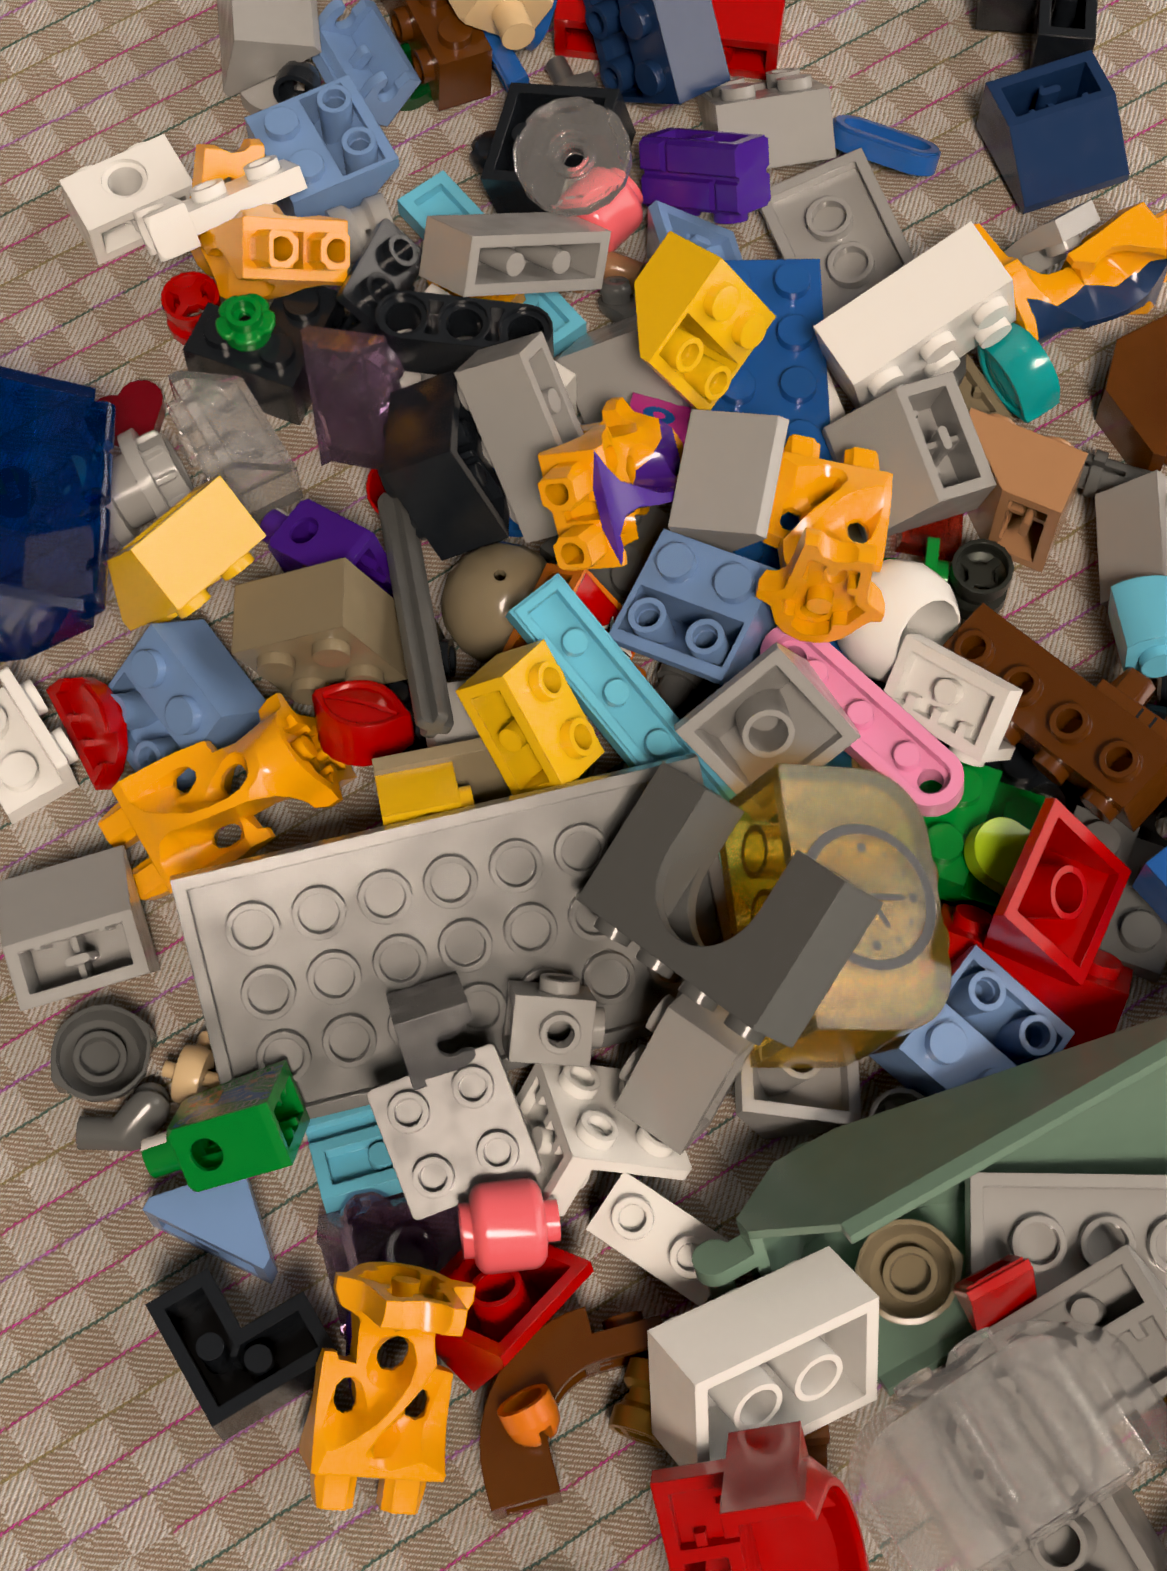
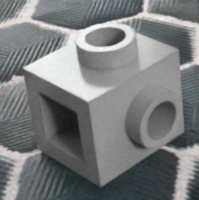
M559 973L541 974L539 982L509 980L502 1042L508 1061L590 1067L592 1047H602L605 1009L604 1007H596V999L589 987L580 986V978Z

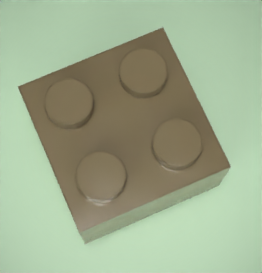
M345 557L235 585L231 654L257 672L259 676L265 678L291 697L294 702L303 705H313L311 695L316 689L344 681L369 680L384 685L408 679L394 598Z

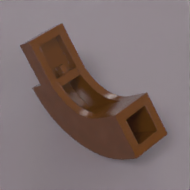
M585 1306L567 1312L542 1326L499 1372L484 1408L480 1431V1464L494 1521L562 1502L561 1490L549 1448V1436L543 1431L540 1432L542 1444L538 1447H524L515 1443L507 1434L497 1415L498 1407L511 1395L535 1384H546L559 1406L564 1397L584 1380L598 1374L627 1367L632 1357L649 1359L647 1330L662 1324L660 1315L644 1319L642 1311L622 1313L603 1321V1331L592 1333Z

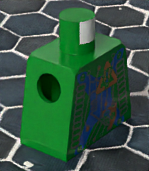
M286 1060L190 1096L182 1101L167 1131L141 1141L142 1157L149 1174L153 1178L182 1170L189 1188L194 1192H200L293 1165L310 1118Z

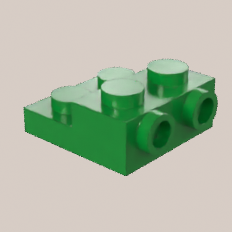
M961 762L964 770V792L958 805L950 812L941 816L925 817L918 815L915 824L902 820L896 838L911 850L923 866L930 880L934 897L958 905H973L986 910L990 914H994L1002 896L976 879L968 869L964 857L966 838L975 826L997 817L1013 819L1031 831L1044 800L1048 797L999 782L1003 772L1001 770L985 765L983 767H976ZM934 780L925 781L919 786L926 793L938 792L943 787ZM893 847L890 858L902 861L896 884L924 893L921 881L912 865ZM901 871H905L906 875L903 876Z

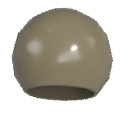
M496 542L472 550L459 558L447 575L440 607L444 626L463 652L483 663L490 661L496 654L502 653L514 629L505 616L513 607L533 592L547 564L543 556L524 545Z

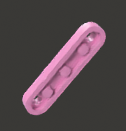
M778 626L765 636L761 644L760 655L777 642L810 663L861 735L859 739L844 751L906 808L921 816L936 817L950 812L958 805L964 792V770L960 760L829 642L812 643L797 640L782 632ZM928 780L937 781L943 786L935 793H926L919 788L923 782Z

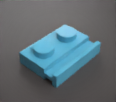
M370 1105L310 1119L306 1135L326 1214L403 1193Z

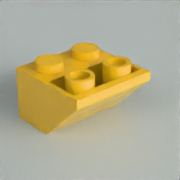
M672 231L668 232L634 281L640 358L691 407L698 410H711L718 399L726 393L732 379L750 353L761 343L766 330L776 316L721 257Z
M220 475L194 488L107 560L121 618L130 631L151 622L164 623L170 622L176 616H179L181 619L189 616L211 598L210 593L206 590L221 578L225 582L232 579L255 560L249 551L264 539L266 534Z

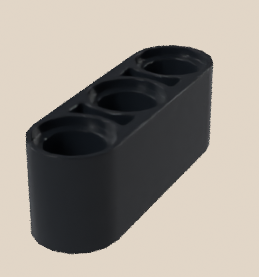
M395 291L386 295L378 303L375 310L380 354L385 363L397 370L439 375L455 368L458 369L477 350L542 331L554 359L553 322L547 312L534 305L416 291ZM402 329H411V330H412V331H410V332H408V333H398V332H397V331H400V330H402ZM462 336H471V337H474V338H471V339H469V340H460V339H457V338L462 337Z

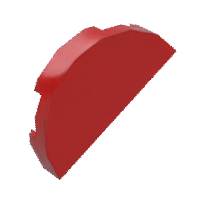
M93 677L60 678L50 685L46 691L95 790H111L124 771L128 751L127 723H125L122 716L121 706L110 695L114 693L108 685Z

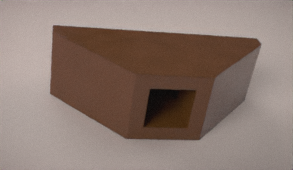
M1167 314L1117 339L1106 371L1095 422L1128 465L1150 471H1161L1162 465L1167 466Z

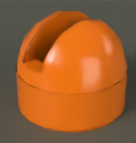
M535 1384L516 1392L507 1398L497 1409V1415L507 1434L515 1443L521 1446H541L539 1433L542 1431L550 1438L557 1434L561 1420L558 1405L546 1384Z

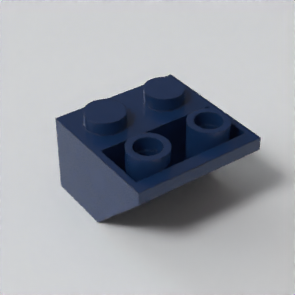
M583 0L586 9V24L593 35L601 65L600 76L605 88L620 89L624 102L680 105L731 80L711 0Z
M1092 50L985 83L977 128L1022 214L1128 181L1130 173L1116 93Z

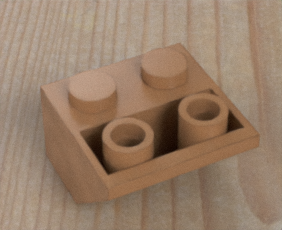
M971 408L969 411L970 417L997 485L977 509L967 512L980 539L997 542L1005 547L1014 562L1042 573L1069 513L1088 453L1074 448L1071 443L1060 437H1046L1020 427L1003 415L987 414Z

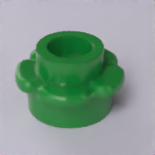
M256 294L232 296L226 299L218 309L220 317L215 321L217 333L222 339L226 340L236 350L249 352L263 347L269 341L276 324V317L274 312L269 310V303L266 299ZM243 316L251 318L247 321H240V318Z

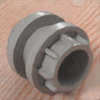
M130 428L117 436L122 451L121 454L103 462L97 453L90 449L76 457L78 469L65 475V483L63 485L69 503L83 529L98 548L103 547L109 550L119 544L124 547L140 534L138 527L162 516L194 489L192 481L178 454L162 432L159 433L158 431L151 430L139 436L133 428Z

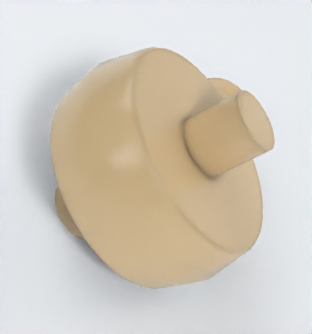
M207 1030L200 1032L196 1044H187L182 1049L177 1063L166 1060L163 1065L162 1077L172 1079L171 1098L174 1102L181 1104L182 1101L190 1096L220 1085L218 1073L214 1072L215 1061Z

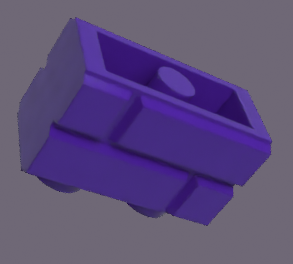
M669 127L642 136V139L639 141L640 169L644 170V174L641 177L643 204H646L648 207L657 200L697 217L701 215V212L713 213L715 223L736 224L747 221L749 219L748 213L767 206L771 200L770 173L766 172V168L769 166L768 138L765 135Z

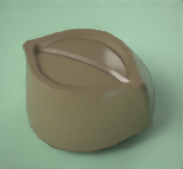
M896 1219L867 1237L860 1249L854 1272L879 1296V1315L892 1323L919 1325L937 1318L950 1307L955 1297L953 1288H955L954 1284L961 1279L964 1258L945 1234L931 1224L913 1219Z

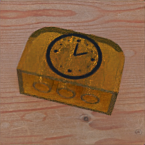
M777 763L729 800V802L744 811L720 850L732 937L741 932L754 919L797 850L838 872L882 901L883 905L793 1048L766 1036L761 1045L755 1044L749 1055L750 1068L845 1067L929 1023L941 1012L946 1004L951 988V964L948 953L950 940L941 912L937 888L938 869L932 859L927 827L918 806L911 796L891 778L876 771L862 768Z

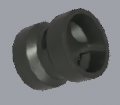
M986 539L970 540L961 545L953 556L947 583L951 586L955 595L960 618L963 620H967L982 603L986 604L996 613H999L1004 606L1007 590L1013 576L1014 564L1011 555L1005 547L995 541Z

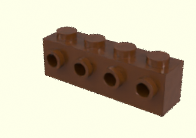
M378 0V2L383 3L391 18V24L398 41L409 44L414 70L419 76L421 84H429L431 97L439 111L491 96L493 49L481 29L466 25L457 17L448 0Z
M982 603L944 643V648L1023 690L1003 740L1013 746L1019 742L1035 755L1031 759L1032 763L1053 783L1061 786L1065 780H1068L1082 791L1083 794L1080 796V800L1100 820L1110 824L1116 818L1134 832L1167 797V740L986 604Z

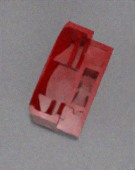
M801 1421L729 1432L725 1459L652 1470L650 1487L670 1571H870L863 1535L852 1500L843 1483L813 1457L808 1456Z

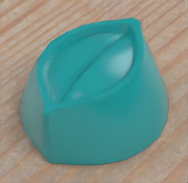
M1011 323V331L998 343L982 349L980 345L977 346L978 358L987 382L1004 406L1023 422L1029 423L1060 403V384L1054 366L1040 343L1029 331L1020 325Z

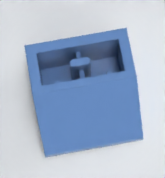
M349 74L244 118L248 138L261 140L264 144L265 157L276 155L278 161L285 159L300 166L308 188L277 201L278 206L284 215L325 216V210L339 205L349 209L359 206L363 198L376 194L399 167L397 154Z
M663 528L609 635L622 648L723 686L760 656V648L765 636L777 627L774 622L771 606L755 596L759 578L766 569H778Z
M204 619L150 624L108 685L114 693L110 695L121 706L122 716L125 723H127L128 751L126 759L135 772L176 751L201 741H211L218 750L236 743L261 721L258 711L266 701ZM186 769L177 778V789L183 791L193 785L196 781V772L192 769Z
M973 945L905 1005L868 1056L906 1089H913L928 1097L1062 1051L1075 1032L977 945Z

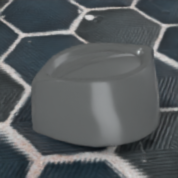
M102 1004L79 1010L68 1018L55 1034L50 1061L52 1082L59 1093L70 1094L78 1099L89 1102H106L124 1097L137 1087L146 1075L152 1049L157 1042V1038L149 1024L124 1008L111 1004Z

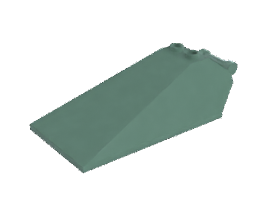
M1167 1015L834 1128L812 1141L797 1145L786 1156L773 1162L737 1216L736 1222L740 1235L728 1242L710 1239L696 1247L692 1254V1264L698 1280L708 1287L711 1300H714L728 1291L737 1288L735 1279L751 1271L753 1279L757 1280L794 1260H800L827 1246H830L854 1271L860 1249L871 1233L896 1219H913L929 1223L942 1231L960 1251L964 1258L961 1281L965 1279V1180L974 1174L986 1172L1167 1175ZM956 1295L948 1309L937 1318L924 1324L902 1325L889 1322L879 1315L877 1383L882 1385L889 1396L947 1363L950 1351L981 1333L973 1329Z

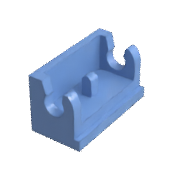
M333 0L318 17L321 53L311 57L325 83L349 74L378 124L388 126L421 83V80L374 1L360 0L351 9V13L346 19L336 21L343 14L346 6L342 0Z

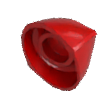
M369 680L344 681L316 689L311 695L320 746L323 752L338 762L352 766H373L371 759L402 753L414 743V730L410 712L407 710L402 699L383 684Z

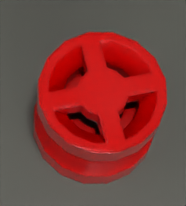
M195 271L182 272L172 277L164 285L161 293V304L167 316L168 329L173 338L182 345L186 344L202 313L194 316L187 315L198 313L200 310L204 311L208 302L218 306L221 305V298L215 281L204 273Z

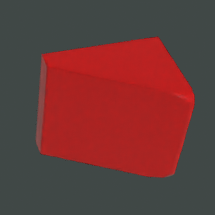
M1010 1254L954 1284L955 1288H953L973 1329L977 1332L985 1331L1037 1298L1034 1269L1029 1259Z

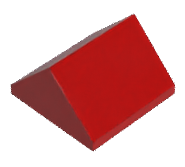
M1045 798L995 910L983 948L1069 985L1083 986L1132 871L1057 798Z
M548 1244V1256L540 1268L490 1275L481 1272L476 1266L474 1259L464 1260L461 1249L438 1273L452 1280L473 1284L476 1287L474 1302L467 1312L466 1325L462 1337L436 1333V1355L474 1393L514 1358L594 1272L591 1261Z

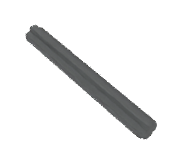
M383 492L377 504L415 724L420 728L422 736L434 738L437 734H448L454 725L421 542L416 535L415 528L411 525L409 513L399 499L391 498L387 493Z

